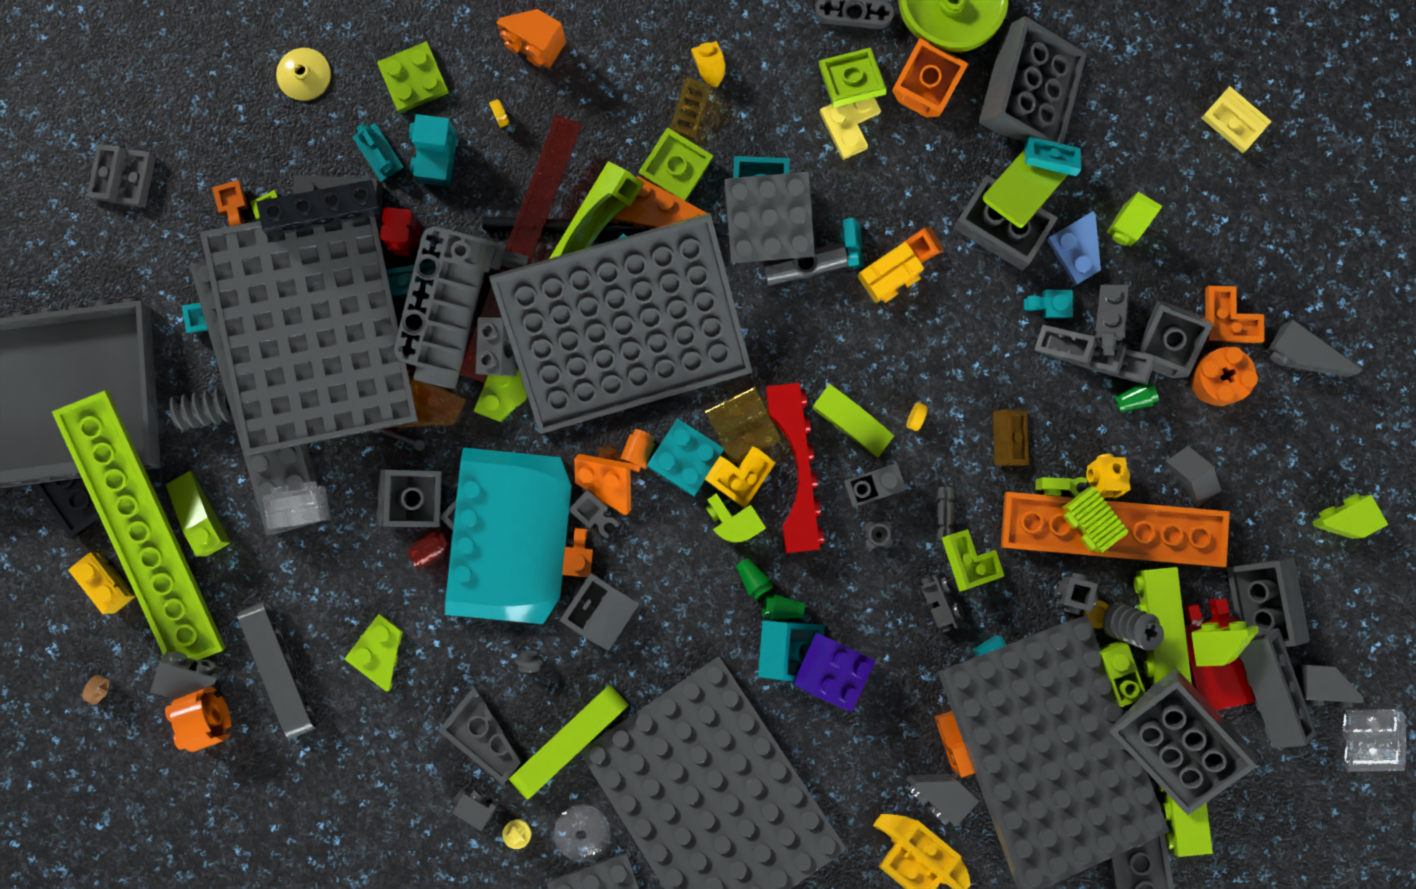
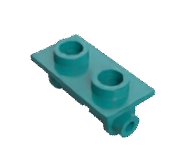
M363 123L356 128L358 133L352 138L380 182H383L404 168L376 123L370 126Z

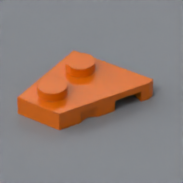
M578 454L574 459L575 483L585 490L589 488L603 502L623 515H627L631 511L630 463Z

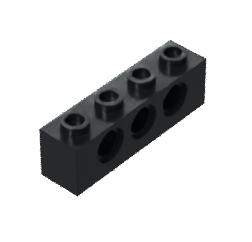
M372 180L256 201L262 230L267 237L380 215Z

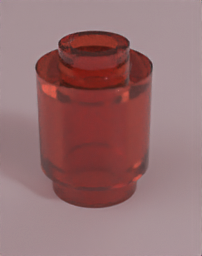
M434 530L411 544L412 547L407 549V553L417 569L422 566L426 568L449 554L447 548L451 547V544L443 532L438 534Z

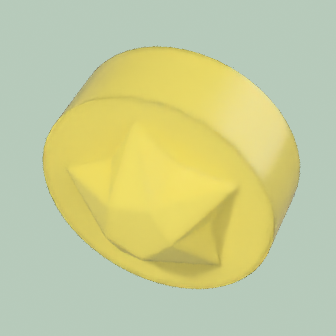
M522 819L511 820L503 829V840L512 849L525 847L532 836L530 825Z

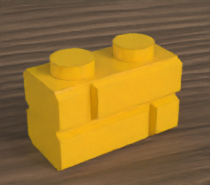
M904 242L859 272L857 277L875 303L880 300L886 303L899 294L896 291L904 284L908 288L921 279L919 274L924 268L908 244Z
M90 552L68 570L102 614L116 613L136 596L115 568L109 565V561L103 553Z

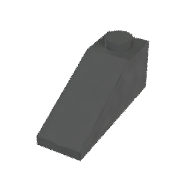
M1294 320L1283 324L1264 350L1271 355V360L1280 366L1343 377L1359 374L1362 370Z

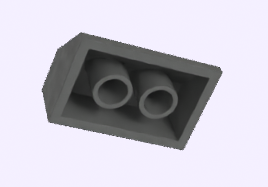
M1294 558L1227 567L1235 615L1238 621H1247V626L1258 625L1259 631L1279 628L1285 647L1297 646L1310 641Z

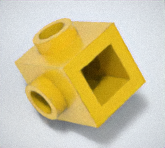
M1103 454L1087 466L1086 477L1090 487H1095L1103 498L1117 499L1131 490L1129 483L1130 471L1127 468L1126 458L1114 457L1113 454Z

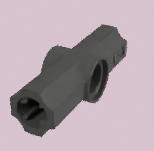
M843 242L814 249L815 257H803L809 259L812 263V268L808 270H803L798 266V261L803 258L762 262L767 285L770 286L798 278L808 279L815 274L847 267L848 260Z

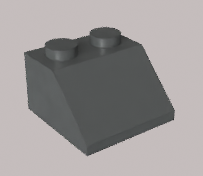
M379 469L377 525L383 527H440L441 471Z

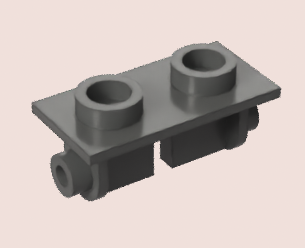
M941 571L933 576L935 581H933L932 576L922 579L923 585L921 589L928 605L937 601L940 605L931 609L937 627L941 628L942 632L953 629L952 623L955 629L961 626L964 613L960 604L955 603L951 594L953 587L947 576L944 577Z

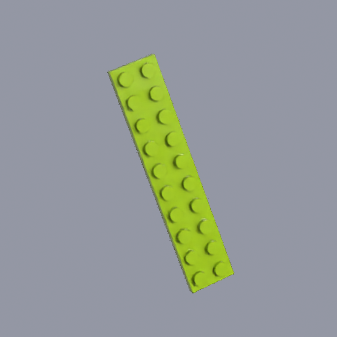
M109 389L52 411L163 656L166 651H178L186 654L189 658L200 660L223 651L226 647Z

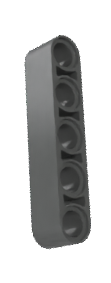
M263 601L238 612L239 623L285 736L288 739H293L316 729V717L272 608L267 601Z

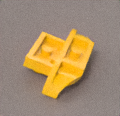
M881 814L873 824L876 829L889 835L894 843L878 867L903 888L936 889L940 883L947 884L952 889H968L970 887L969 874L961 860V856L920 821L900 815Z

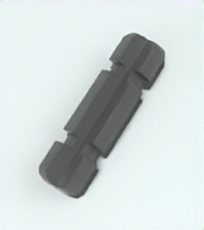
M940 487L938 489V499H940L938 503V525H940L938 540L942 541V537L954 534V529H951L952 525H954L953 487Z

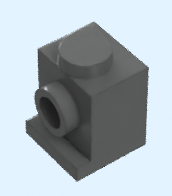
M461 788L452 802L456 805L452 814L482 831L500 802L494 800L492 803H489L487 801L488 797L484 793L475 789L473 792L470 790L465 791Z

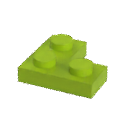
M968 529L942 537L959 592L1004 577L996 550L977 556Z

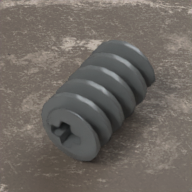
M218 388L214 389V397H211L207 390L204 391L203 399L201 400L196 392L192 394V401H189L185 394L182 395L180 404L175 397L170 398L171 419L174 426L181 430H188L190 426L198 428L201 424L209 426L212 422L220 424L223 420L225 422L233 420L226 392L225 395H222Z
M1118 602L1111 604L1104 614L1103 630L1106 635L1148 651L1156 649L1164 639L1163 628L1160 626L1158 617L1154 614H1149Z

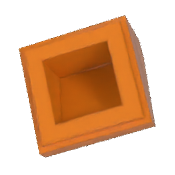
M931 227L923 228L904 241L911 248L920 263L925 262L944 250Z

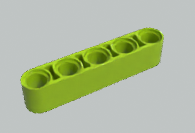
M609 684L509 778L510 782L528 800L629 704Z

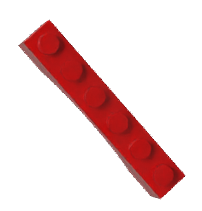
M800 383L767 386L766 398L769 418L779 426L788 439L797 466L798 485L795 501L789 516L782 525L785 554L819 550L820 544L824 543L823 528L817 527L816 516H821L819 499L814 500L813 488H817L816 472H811L809 461L814 460L812 444H807L806 433H811L809 416L804 417L803 406H807L806 390H801Z

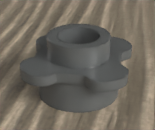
M883 521L879 524L868 522L865 524L864 529L867 532L865 544L869 549H874L876 546H883L884 548L892 546L893 540L891 539L890 532L892 525L890 522ZM877 532H880V533H881V537H880V538H878V537L876 536V533H877Z

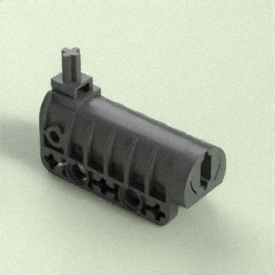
M437 226L429 227L423 232L394 346V353L399 361L416 366L414 380L456 389L485 272L489 273L490 268L500 270V266L510 269L526 266L529 256L505 250L506 245ZM434 232H438L439 238L443 239V243L437 244L435 252H440L439 259L431 254H422L423 248L429 251L430 241L426 240L427 235L432 236ZM424 259L433 260L436 264L435 272L431 275L423 274L419 268L421 261ZM416 276L424 280H434L432 286L428 283L426 284L425 293L429 294V298H423L421 308H427L426 312L417 308L409 309V303L415 306L417 296L413 295V290H419L421 281H415ZM411 314H417L422 319V325L417 329L410 328L406 323V318ZM402 331L410 335H420L419 339L413 337L411 348L416 349L415 352L410 351L409 355L402 357L403 352L399 351V346H405L408 335H402Z

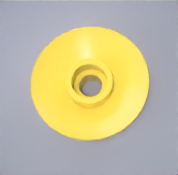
M297 48L288 52L281 59L277 67L276 77L279 87L288 97L297 101H310L322 95L328 88L331 80V69L326 58L318 51L310 48ZM304 67V74L298 75L297 71Z

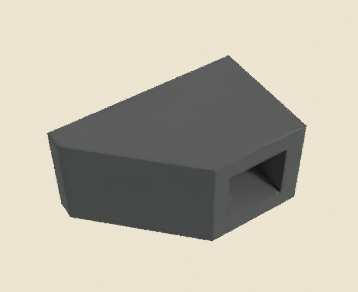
M897 463L844 481L852 508L906 490Z
M166 651L159 661L150 692L176 700L213 685L219 677L222 668L215 666L213 662L208 660L198 661L189 658L182 652Z
M1297 664L1296 678L1303 698L1306 699V705L1324 706V701H1334V706L1352 708V702L1363 703V696L1336 667Z

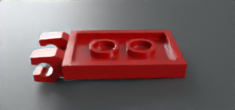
M1222 598L1209 600L1213 619L1203 622L1199 605L1190 604L1182 606L1186 623L1185 632L1192 685L1215 710L1255 702L1254 692L1247 682L1246 670L1239 657L1224 666H1196L1191 632L1201 629V624L1216 622L1219 623V627H1229V623L1237 622L1238 620L1234 618V615H1230L1227 600Z

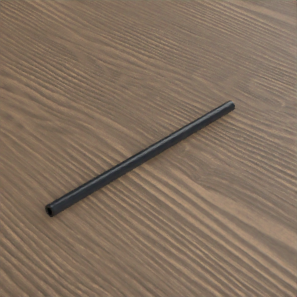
M483 217L482 227L483 230L565 233L573 219ZM608 222L599 234L634 235L651 230L652 228L644 227V229L633 227V224ZM713 224L717 237L729 238L728 224Z

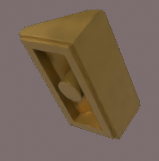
M1004 409L994 411L995 465H1029L1027 410Z

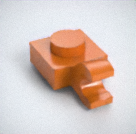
M236 180L212 187L218 213L222 216L228 215L229 225L246 224L241 214V210L248 209L242 183Z
M575 528L574 547H565L562 575L589 577L591 574L594 549H585L587 529Z

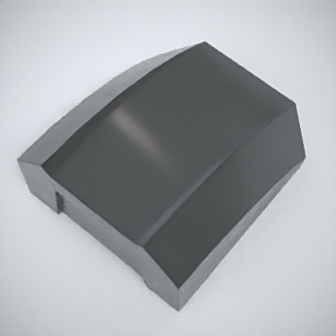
M1157 300L1138 352L1153 355L1156 358L1152 371L1170 378L1188 377L1213 323L1197 313Z

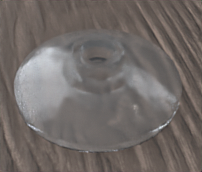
M585 804L575 805L566 809L555 824L554 839L556 846L566 858L572 861L588 862L596 859L605 851L610 840V825L606 816L599 809ZM584 830L587 837L584 840L578 839L576 836L577 831Z

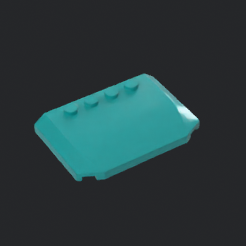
M463 448L445 599V615L544 624L561 596L564 552L572 490L561 457Z

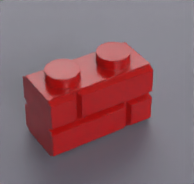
M389 207L383 209L382 222L384 225H381L380 239L387 245V249L393 251L394 256L409 258L410 254L418 253L420 243L418 237L421 235V223L409 209Z

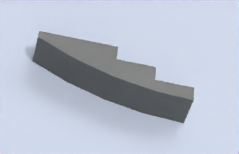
M1042 325L1034 349L1035 352L1064 362L1146 385L1148 384L1156 359L1153 355L1127 350L1125 346L1117 344L1115 355H1103L1102 341L1097 340L1096 337L1047 325Z

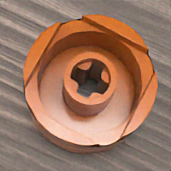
M1237 347L1219 348L1200 357L1194 364L1190 379L1194 394L1201 401L1216 406H1226L1244 399L1251 393L1258 382L1254 363L1246 353ZM1223 374L1225 375L1224 381L1220 377Z
M208 686L176 700L174 699L171 705L166 707L165 714L172 724L175 733L173 737L174 743L179 750L185 748L190 752H195L229 738L230 734H226V730L231 727L230 712L223 697L217 698L213 693L217 691L214 687Z

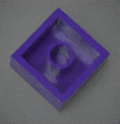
M816 632L793 685L852 712L876 660Z

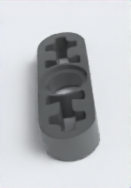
M818 0L815 7V16L823 24L884 29L891 24L894 10L891 4L880 0ZM825 5H830V10H834L830 12V15H824V10H821L824 9ZM840 5L843 6L842 17H838ZM851 6H856L861 10L862 15L857 19H852L847 15V9ZM867 8H871L869 20L865 19ZM879 10H884L883 13L887 16L884 17V20H878V15L874 14H877Z

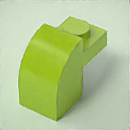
M717 493L707 499L710 505L706 507V510L714 522L719 519L722 523L714 528L713 531L723 540L733 543L744 542L766 529L751 505L732 517Z

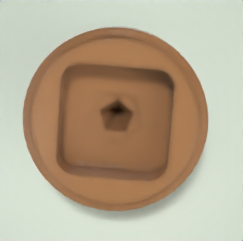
M100 675L93 676L84 687L82 693L83 700L92 705L100 702L108 692L109 680Z

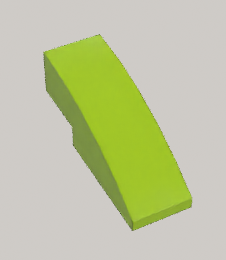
M831 384L826 387L812 407L814 411L834 424L835 428L877 458H879L894 437L875 418Z

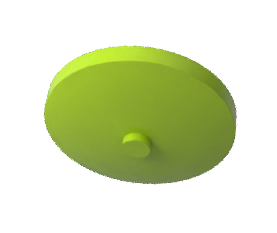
M898 0L901 16L913 35L946 52L969 51L988 42L999 30L1008 9V0Z

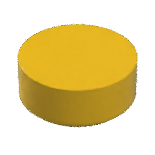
M496 99L489 102L499 127L502 128L509 125L510 122L500 100Z
M916 402L908 417L907 428L914 431L920 429L928 411L926 405Z
M1097 600L1091 612L1082 611L1081 615H1088L1092 628H1103L1104 614L1109 606L1105 602Z

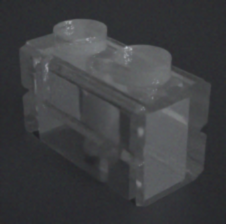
M316 481L299 484V490L288 491V486L271 488V494L263 495L262 497L268 530L330 520L325 486H317Z

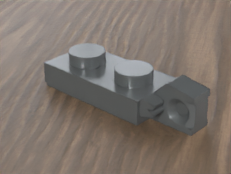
M1100 285L1096 338L1097 340H1102L1103 355H1115L1116 340H1123L1125 338L1130 293L1129 285Z

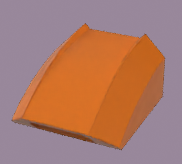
M919 38L892 91L898 103L926 118L940 116L969 63L949 52L939 50L932 46L931 43Z

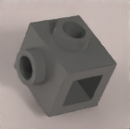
M1072 573V577H1063L1062 581H1058L1055 588L1056 604L1064 606L1063 611L1080 615L1081 611L1091 612L1092 607H1095L1097 603L1098 584L1089 582L1088 576ZM1073 589L1077 591L1075 599H1071Z

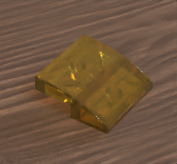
M755 387L705 411L721 446L725 449V454L732 464L744 459L752 447L763 450L781 441Z

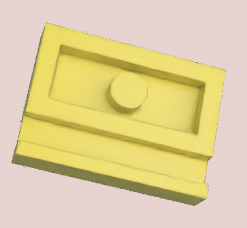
M1230 86L1201 117L1241 153H1244L1272 122Z

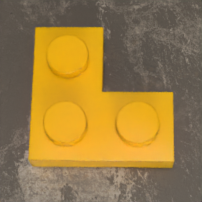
M752 447L738 468L720 456L705 480L739 506L746 508L776 462L761 450Z

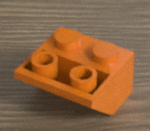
M539 9L501 17L496 22L504 46L516 54L519 51L525 54L527 60L537 67L543 65L550 69L566 44L562 24Z

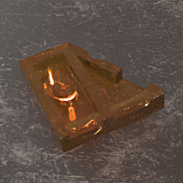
M413 379L411 390L418 422L394 427L455 425L467 399L436 385Z

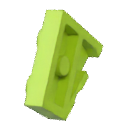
M378 614L345 657V660L386 692L390 691L392 688L391 681L394 666H396L398 658V646L401 643L403 630L382 614Z

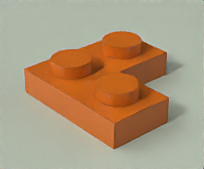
M1208 286L1205 288V318L1213 323L1206 342H1264V314H1237L1236 286Z

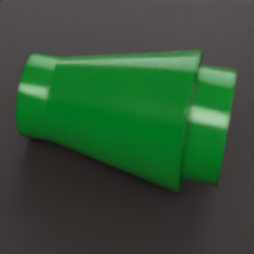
M1151 380L1148 381L1147 385L1138 383L1121 395L1114 397L1120 413L1127 410L1154 406L1153 403L1159 401L1157 391Z
M746 558L736 565V569L741 576L749 597L752 596L757 601L773 590L772 580L750 558Z
M774 593L771 596L765 595L762 604L763 618H768L769 621L803 619L805 611L804 602H797Z

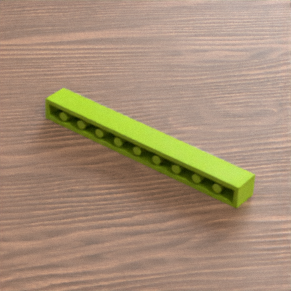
M1178 568L1136 571L1137 577H1134V589L1136 593H1139L1140 605H1137V609L1158 617L1160 626H1162L1164 631V639L1156 649L1146 650L1147 661H1144V673L1149 678L1150 688L1175 668L1192 684ZM1158 784L1159 790L1163 792L1164 803H1161V811L1169 829L1165 836L1167 848L1170 849V852L1178 857L1213 854L1207 803L1187 815Z

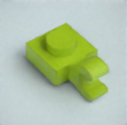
M1042 477L1036 479V491H1044V495L1061 496V491H1067L1075 498L1080 494L1076 489L1077 484L1087 483V479L1084 477L1075 479Z

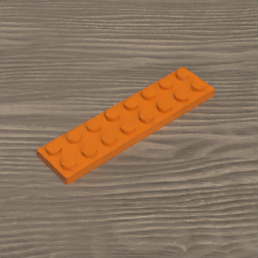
M1005 492L1001 548L1212 567H1226L1229 511L1106 501L1129 533L1103 553H1096L1094 550L1089 551L1080 540L1083 537L1077 527L1075 529L1071 528L1063 517L1066 513L1062 507L1073 498Z

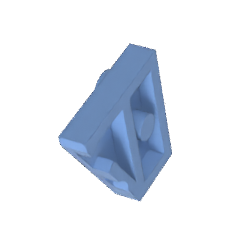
M1094 211L1047 239V242L1075 286L1101 270L1096 214Z

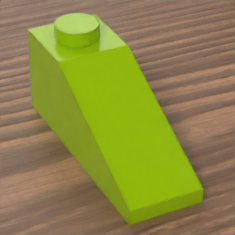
M192 471L166 484L182 531L196 556L207 557L231 543Z

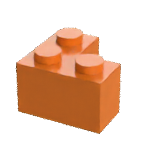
M950 711L935 716L934 718L952 771L961 778L974 774L975 772L953 712Z

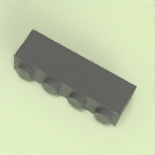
M1276 628L1259 631L1238 657L1244 664L1247 682L1252 687L1256 698V708L1261 712L1264 720L1265 733L1270 738L1273 748L1306 746L1316 735L1280 630Z

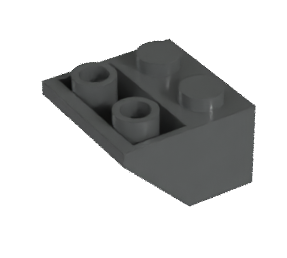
M591 573L559 621L581 636L609 651L639 606V603L594 573Z
M950 774L909 775L906 778L911 784L908 790L924 805L929 801L932 804L929 810L945 825L950 821L956 827L979 802Z

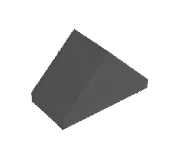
M1186 446L1165 461L1197 507L1221 492L1214 466L1190 446Z

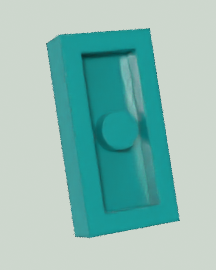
M1029 136L1025 142V164L1077 176L1081 171V149Z

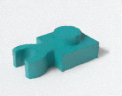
M854 218L843 219L840 237L843 245L845 244V247L848 248V265L853 269L863 268L861 224Z

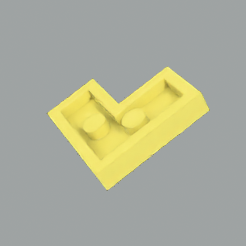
M875 98L835 108L830 104L820 109L819 113L842 160L868 148V144L858 124L880 114L881 110Z

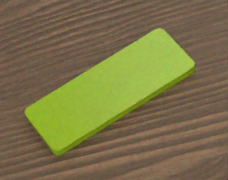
M1024 149L984 194L983 201L1015 226L1022 228L1068 174L1025 164Z

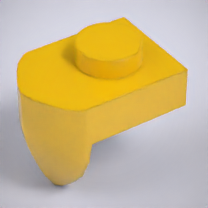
M717 41L703 43L699 47L692 48V56L702 79L709 85L717 88L725 74L724 56Z

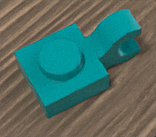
M1044 290L1043 297L1028 296L1027 299H1024V310H1043V319L1073 318V290Z

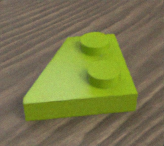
M517 369L516 376L488 375L474 412L502 422L511 414V411L526 401L528 396L520 371Z

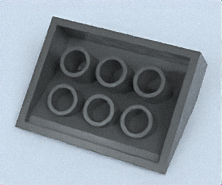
M1023 17L1006 25L979 123L999 135L1026 142L1027 138L1031 136L1064 144L1087 53L1028 17Z
M1177 668L1156 682L1109 729V732L1187 815L1257 767L1255 751Z

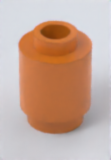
M638 429L634 430L633 435H629L620 459L625 461V463H630V470L639 472L640 468H647L655 447V443H653L655 436Z

